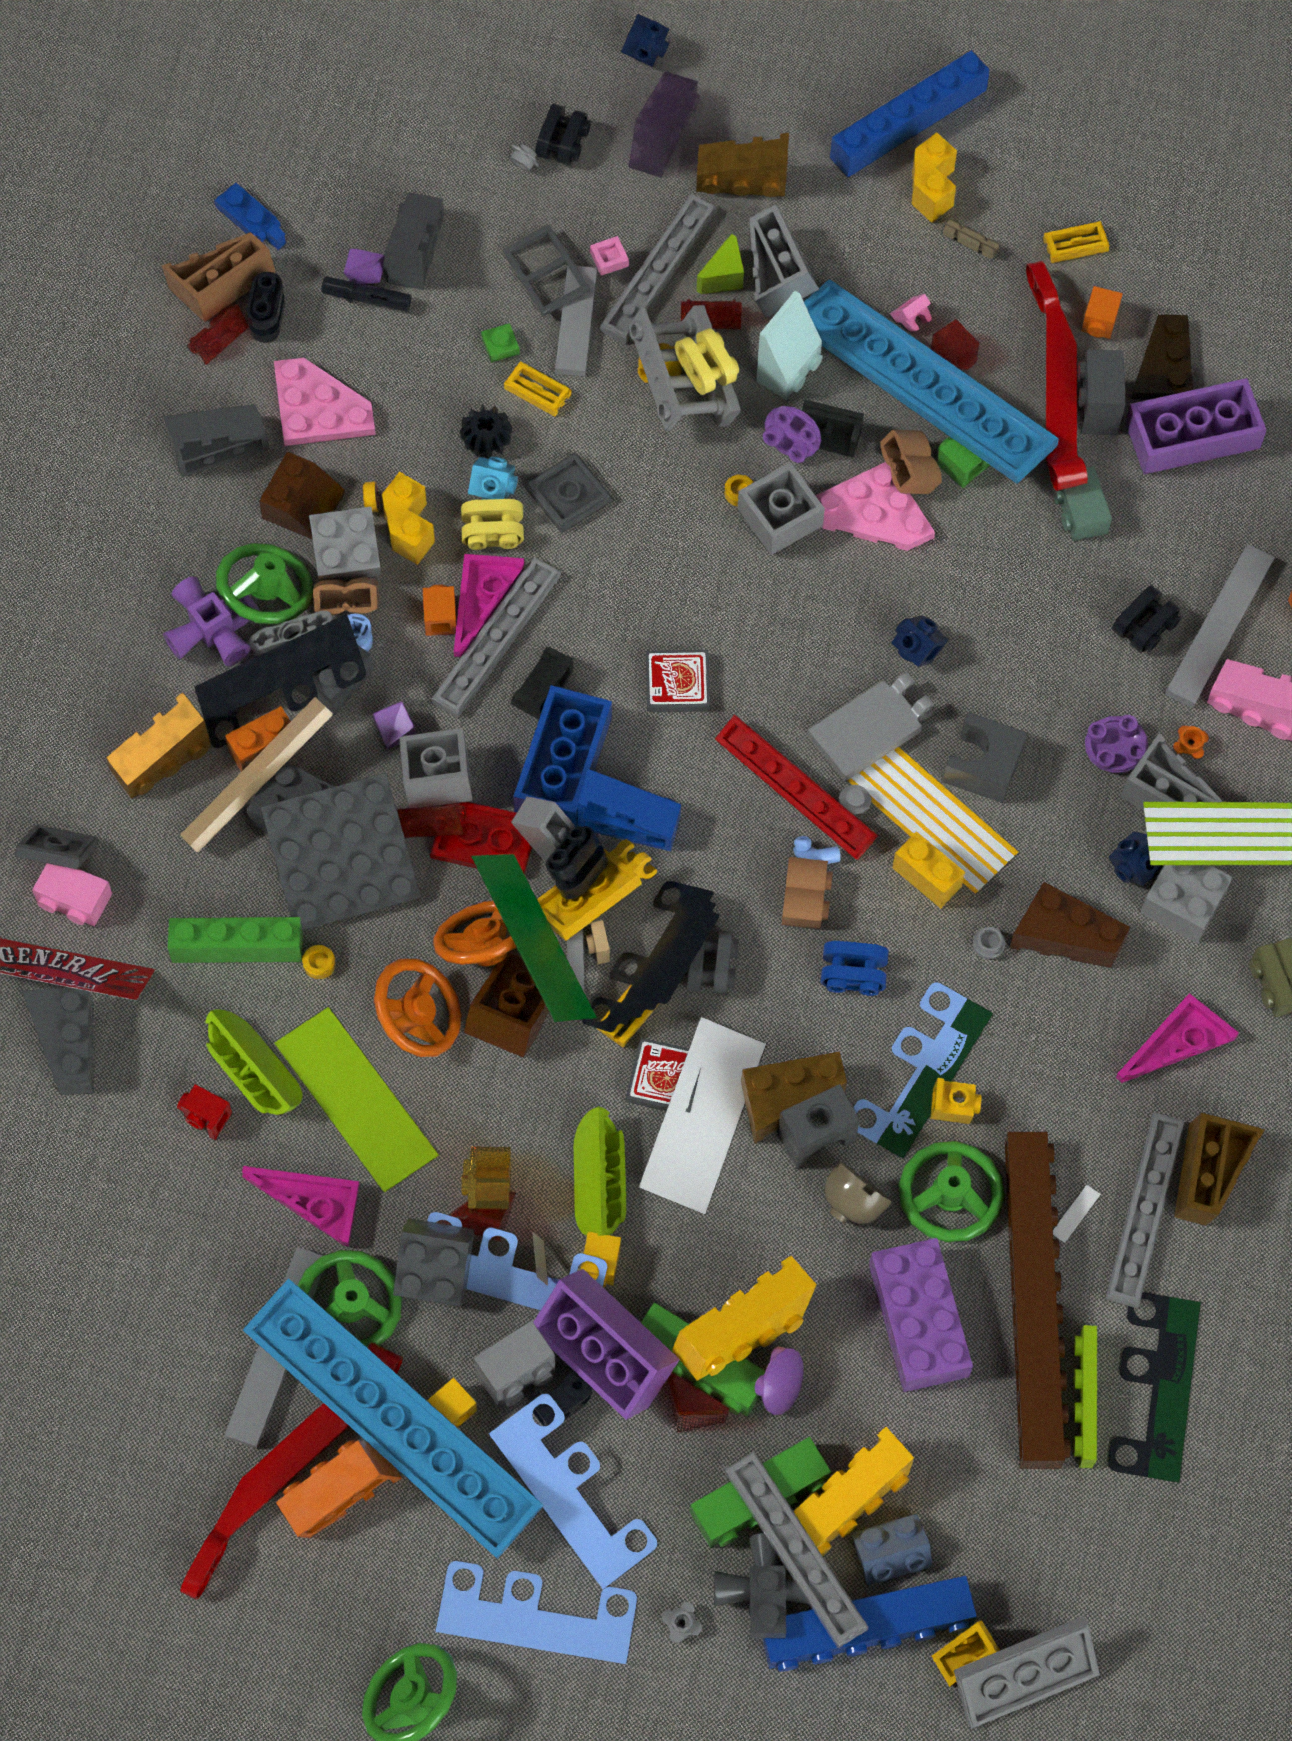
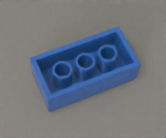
M553 685L550 686L513 796L514 812H518L526 797L556 802L577 827L578 799L587 769L595 771L612 719V701Z

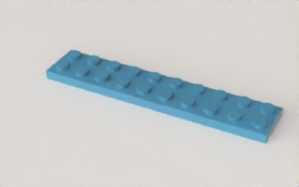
M829 279L819 290L804 301L822 340V347L1016 484L1058 446V438L832 280Z
M289 1278L243 1329L247 1335L497 1559L544 1506Z

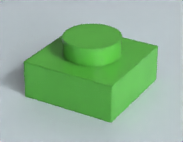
M510 323L481 331V338L491 363L520 354L519 346Z

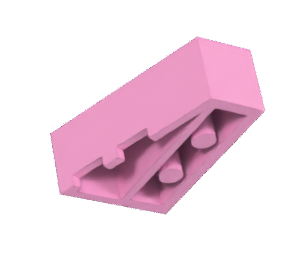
M1227 659L1212 687L1207 703L1221 713H1230L1241 718L1250 726H1259L1268 730L1279 739L1292 741V676L1282 674L1280 679L1263 675L1264 669Z

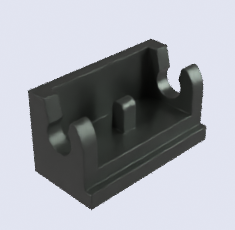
M804 400L802 411L815 421L820 430L821 443L819 449L854 457L862 432L864 414Z
M546 647L539 662L519 691L516 690L511 705L539 720L550 686L563 688L572 675L573 658L551 647Z

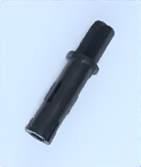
M326 276L321 285V292L323 294L348 299L349 303H352L354 300L409 312L412 300L411 294L357 283L356 279L347 281ZM373 294H374V295H378V296L387 297L388 299H382V298L374 297Z

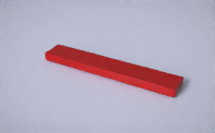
M734 714L715 737L718 743L856 860L862 857L879 836L737 715Z

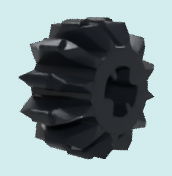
M482 404L479 412L470 409L469 417H463L460 437L464 441L467 451L474 449V454L477 457L482 452H486L489 458L492 456V451L502 454L504 451L503 446L510 444L512 424L508 422V416L505 412L498 414L496 406L489 411Z

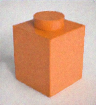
M1093 286L1081 332L1089 333L1097 338L1111 339L1123 293Z
M437 584L430 588H423L426 636L456 634L454 586L447 587Z

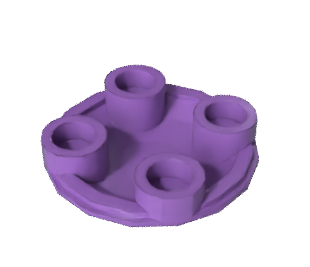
M781 406L774 408L767 415L763 440L767 445L774 446L781 453L788 455L792 461L801 463L806 457L812 456L819 449L821 435L815 421L804 411L795 407Z
M1108 716L1093 722L1089 726L1085 738V749L1091 762L1098 768L1111 773H1125L1134 769L1147 751L1148 737L1134 716Z
M780 1346L774 1348L765 1374L759 1376L755 1383V1393L762 1396L766 1410L773 1415H781L789 1410L799 1395L804 1376L803 1360L800 1353L793 1348H783Z

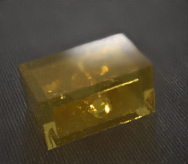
M471 1146L470 1159H464L462 1175V1195H468V1208L509 1209L511 1147Z

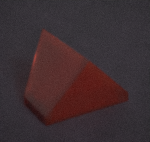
M484 1183L479 1193L451 1212L449 1216L458 1218L462 1223V1227L475 1229L474 1234L482 1237L484 1231L488 1228L504 1231L516 1192ZM446 1220L438 1222L440 1224L452 1225ZM494 1236L491 1239L501 1242L502 1236Z
M674 1373L670 1374L667 1379V1389L677 1433L725 1423L729 1415L728 1407Z

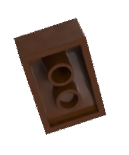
M515 950L507 952L506 958L495 966L470 1004L464 1033L524 1058L535 1041L549 1010L519 952Z

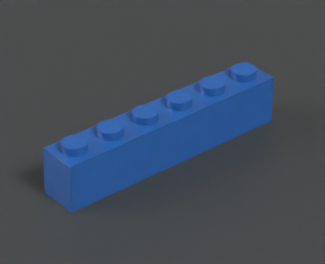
M972 50L833 136L830 151L831 160L847 177H850L987 90L989 68Z
M962 1576L853 1600L852 1603L867 1624L868 1630L840 1648H837L813 1609L786 1615V1638H762L769 1669L778 1667V1672H786L798 1668L799 1662L812 1660L813 1664H822L833 1660V1655L846 1652L847 1657L858 1656L868 1652L867 1647L881 1645V1649L894 1648L901 1645V1640L915 1637L916 1642L925 1641L936 1637L935 1632L948 1629L950 1634L961 1633L969 1629L970 1624H974L977 1616L967 1577Z

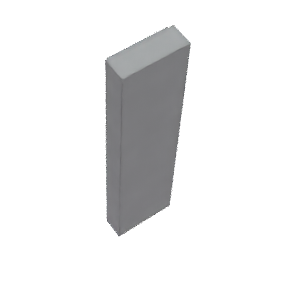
M568 266L564 295L580 287ZM576 266L589 286L590 291L562 307L555 374L585 377L597 282V268Z

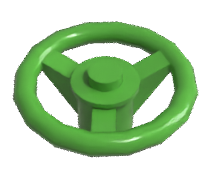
M251 543L237 547L222 558L216 571L217 590L226 606L240 617L258 624L277 625L293 620L308 609L313 598V579L304 563L290 551L272 544ZM253 555L258 556L255 559L253 568L229 588L228 574L232 565L242 558ZM285 564L293 569L300 579L301 594L298 593L287 575ZM249 594L257 599L266 601L279 597L289 604L291 608L279 612H263L246 606L239 599Z
M958 1141L935 1142L917 1151L904 1166L898 1185L900 1205L910 1223L926 1236L937 1238L944 1242L969 1241L987 1232L1000 1216L1005 1199L1003 1178L993 1160L978 1148ZM948 1154L947 1167L939 1173L929 1189L913 1199L912 1184L916 1172L925 1161L937 1155ZM962 1156L972 1159L983 1168L987 1175L992 1195L989 1206L983 1202L971 1187L970 1175L962 1168ZM935 1205L950 1212L965 1208L976 1216L979 1221L966 1228L948 1230L931 1224L921 1216L920 1212Z
M338 1250L318 1258L304 1271L297 1286L309 1296V1291L315 1279L327 1268L336 1265L339 1285L330 1293L328 1307L325 1311L335 1320L343 1323H354L364 1316L381 1323V1328L369 1338L360 1340V1342L366 1347L371 1342L379 1346L392 1336L401 1318L402 1297L393 1295L395 1275L381 1260L363 1251ZM351 1263L360 1264L374 1271L384 1282L389 1296L388 1310L369 1297L367 1287L361 1281L355 1279Z
M417 1643L402 1648L381 1665L373 1675L363 1699L362 1717L366 1731L375 1741H419L437 1727L448 1713L457 1687L458 1674L452 1656L440 1645ZM420 1657H431L441 1665L444 1676L440 1694L432 1690L419 1659ZM404 1665L405 1676L397 1682L391 1692V1706L376 1716L377 1700L384 1684L395 1670ZM415 1725L410 1730H406L400 1733H390L385 1731L388 1729Z

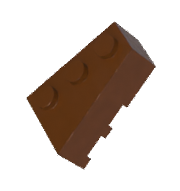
M1043 882L1013 933L1010 948L1039 951L1041 955L1047 956L1055 954L1070 957L1072 961L1111 968L1126 942L1131 927Z

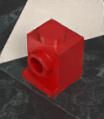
M196 1084L190 1093L186 1091L182 1095L177 1105V1109L184 1113L185 1121L198 1130L206 1128L209 1138L213 1140L217 1139L232 1115L231 1106L228 1101Z

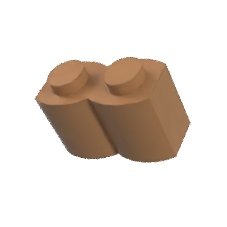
M893 429L881 440L882 455L886 463L891 467L894 485L900 493L930 494L942 483L939 466L931 457L928 439L922 431Z
M359 577L348 582L340 579L319 581L313 588L314 611H329L332 615L339 614L345 610L358 614L372 612L379 605L378 581L368 577Z
M789 857L781 925L820 929L821 920L828 921L830 901H824V891L831 890L833 871H827L828 861Z

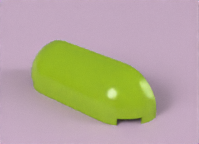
M221 1009L211 1010L205 1020V1024H208L209 1043H206V1046L212 1057L249 1102L259 1112L273 1115H282L296 1108L303 1098L300 1085L253 1027L232 1012Z
M600 1106L591 1109L582 1118L577 1127L573 1145L575 1219L579 1230L586 1236L588 1232L598 1233V1236L611 1235L626 1218L624 1135L622 1130L617 1131L614 1123L608 1117L610 1112Z

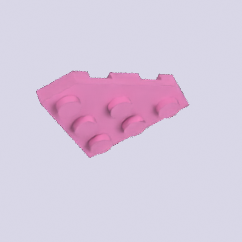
M305 358L274 361L284 446L376 435L372 403Z
M886 462L815 495L825 508L823 529L834 532L836 529L853 533V537L875 543L879 540L895 544V548L906 551L933 539L935 536V531L911 494L900 493L895 487L891 475V467Z

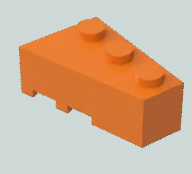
M350 1440L337 1450L339 1455L331 1461L325 1460L313 1467L310 1471L312 1475L302 1483L297 1481L289 1485L283 1491L284 1496L276 1504L297 1537L311 1538L347 1514L345 1510L361 1498L366 1502L375 1495L372 1490L386 1480H391L394 1484L402 1479L396 1467L368 1442Z

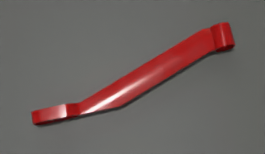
M1038 261L1026 265V276L1040 311L1046 314V430L1058 438V446L1045 457V461L1049 468L1052 486L1055 491H1060L1087 484L1088 482L1085 463L1077 455V343L1060 306L1057 290L1043 261Z
M371 1342L367 1348L397 1374L402 1365L403 1357ZM323 1403L241 1478L215 1527L205 1539L189 1568L180 1588L181 1593L197 1600L202 1595L218 1566L230 1537L350 1427L327 1405Z

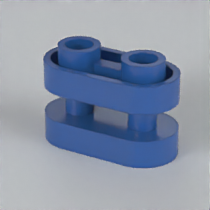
M848 941L826 942L823 948V959L832 965L822 968L820 983L826 986L828 991L834 993L852 990L859 991L862 995L876 996L886 988L887 974L877 968L885 967L888 964L889 950L877 944Z

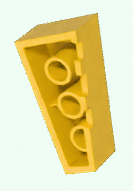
M792 1256L781 1262L782 1269L773 1276L767 1271L758 1277V1283L748 1293L744 1294L739 1290L730 1296V1299L724 1303L720 1312L714 1307L679 1331L672 1352L697 1381L709 1374L711 1376L718 1374L728 1363L734 1360L737 1362L742 1361L752 1350L759 1346L767 1347L779 1335L786 1331L792 1333L802 1325L804 1313L817 1284Z
M887 1427L877 1434L879 1437L877 1445L871 1450L868 1447H863L854 1455V1458L848 1464L850 1469L846 1473L843 1470L837 1471L822 1486L824 1492L820 1495L814 1492L793 1511L822 1556L832 1548L830 1542L839 1534L844 1538L857 1527L858 1523L855 1520L866 1512L868 1516L874 1513L884 1503L881 1498L890 1490L897 1493L909 1482L910 1479L907 1476L910 1473L914 1457Z

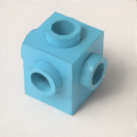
M479 457L472 467L468 494L482 497V500L507 499L510 494L515 493L518 476H514L515 465L507 464L508 461L500 457H490L489 459Z

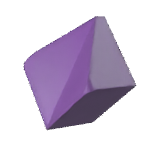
M350 249L344 274L350 281L356 279L357 283H380L385 255L360 249Z
M402 701L373 714L374 724L387 749L399 745L400 737L416 735L414 724Z

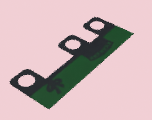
M1143 1292L1141 1299L1150 1300L1155 1305L1156 1313L1154 1317L1150 1320L1139 1319L1134 1312V1307L1128 1306L1127 1319L1133 1325L1160 1329L1157 1351L1136 1347L1125 1348L1122 1352L1120 1375L1126 1381L1153 1385L1146 1442L1122 1437L1114 1438L1110 1446L1108 1465L1115 1472L1179 1483L1201 1302ZM1133 1355H1142L1148 1360L1149 1369L1142 1376L1133 1375L1127 1368V1361ZM1129 1445L1137 1451L1138 1459L1133 1466L1124 1467L1117 1462L1116 1451L1119 1447Z

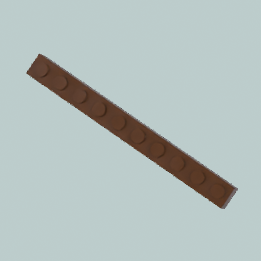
M1007 1132L1004 1150L1020 1469H1061L1065 1458H1070L1069 1437H1064L1063 1425H1068L1069 1413L1068 1404H1062L1061 1391H1066L1067 1376L1066 1370H1060V1358L1065 1356L1064 1337H1058V1325L1063 1324L1062 1304H1057L1056 1292H1061V1272L1055 1271L1054 1259H1059L1060 1255L1059 1239H1053V1227L1058 1225L1057 1207H1052L1051 1195L1056 1194V1176L1050 1175L1049 1163H1054V1143H1048V1132Z

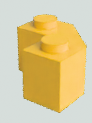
M937 132L915 148L912 169V205L931 223L954 206L956 185L947 176L954 172L957 150Z
M399 471L382 493L385 520L392 550L418 565L435 543L434 527L432 523L418 516L427 505L425 486Z

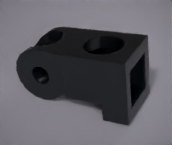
M575 1371L568 1373L562 1385L549 1394L564 1413V1421L586 1405L592 1395V1387ZM537 1391L527 1399V1405L540 1396L541 1393ZM540 1404L533 1410V1415L542 1426H548L553 1422L555 1413L551 1406Z

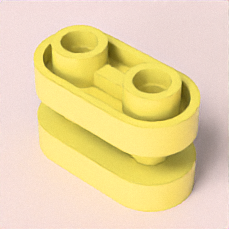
M708 328L697 333V343L690 337L675 343L677 358L699 394L704 395L714 391L716 388L715 380L722 386L737 380V374L739 373L738 363L734 357L729 356L724 348V341L720 333Z
M515 499L471 500L462 504L461 519L466 523L462 527V543L470 549L482 550L486 547L513 549L524 541V527L518 523L523 519V504Z

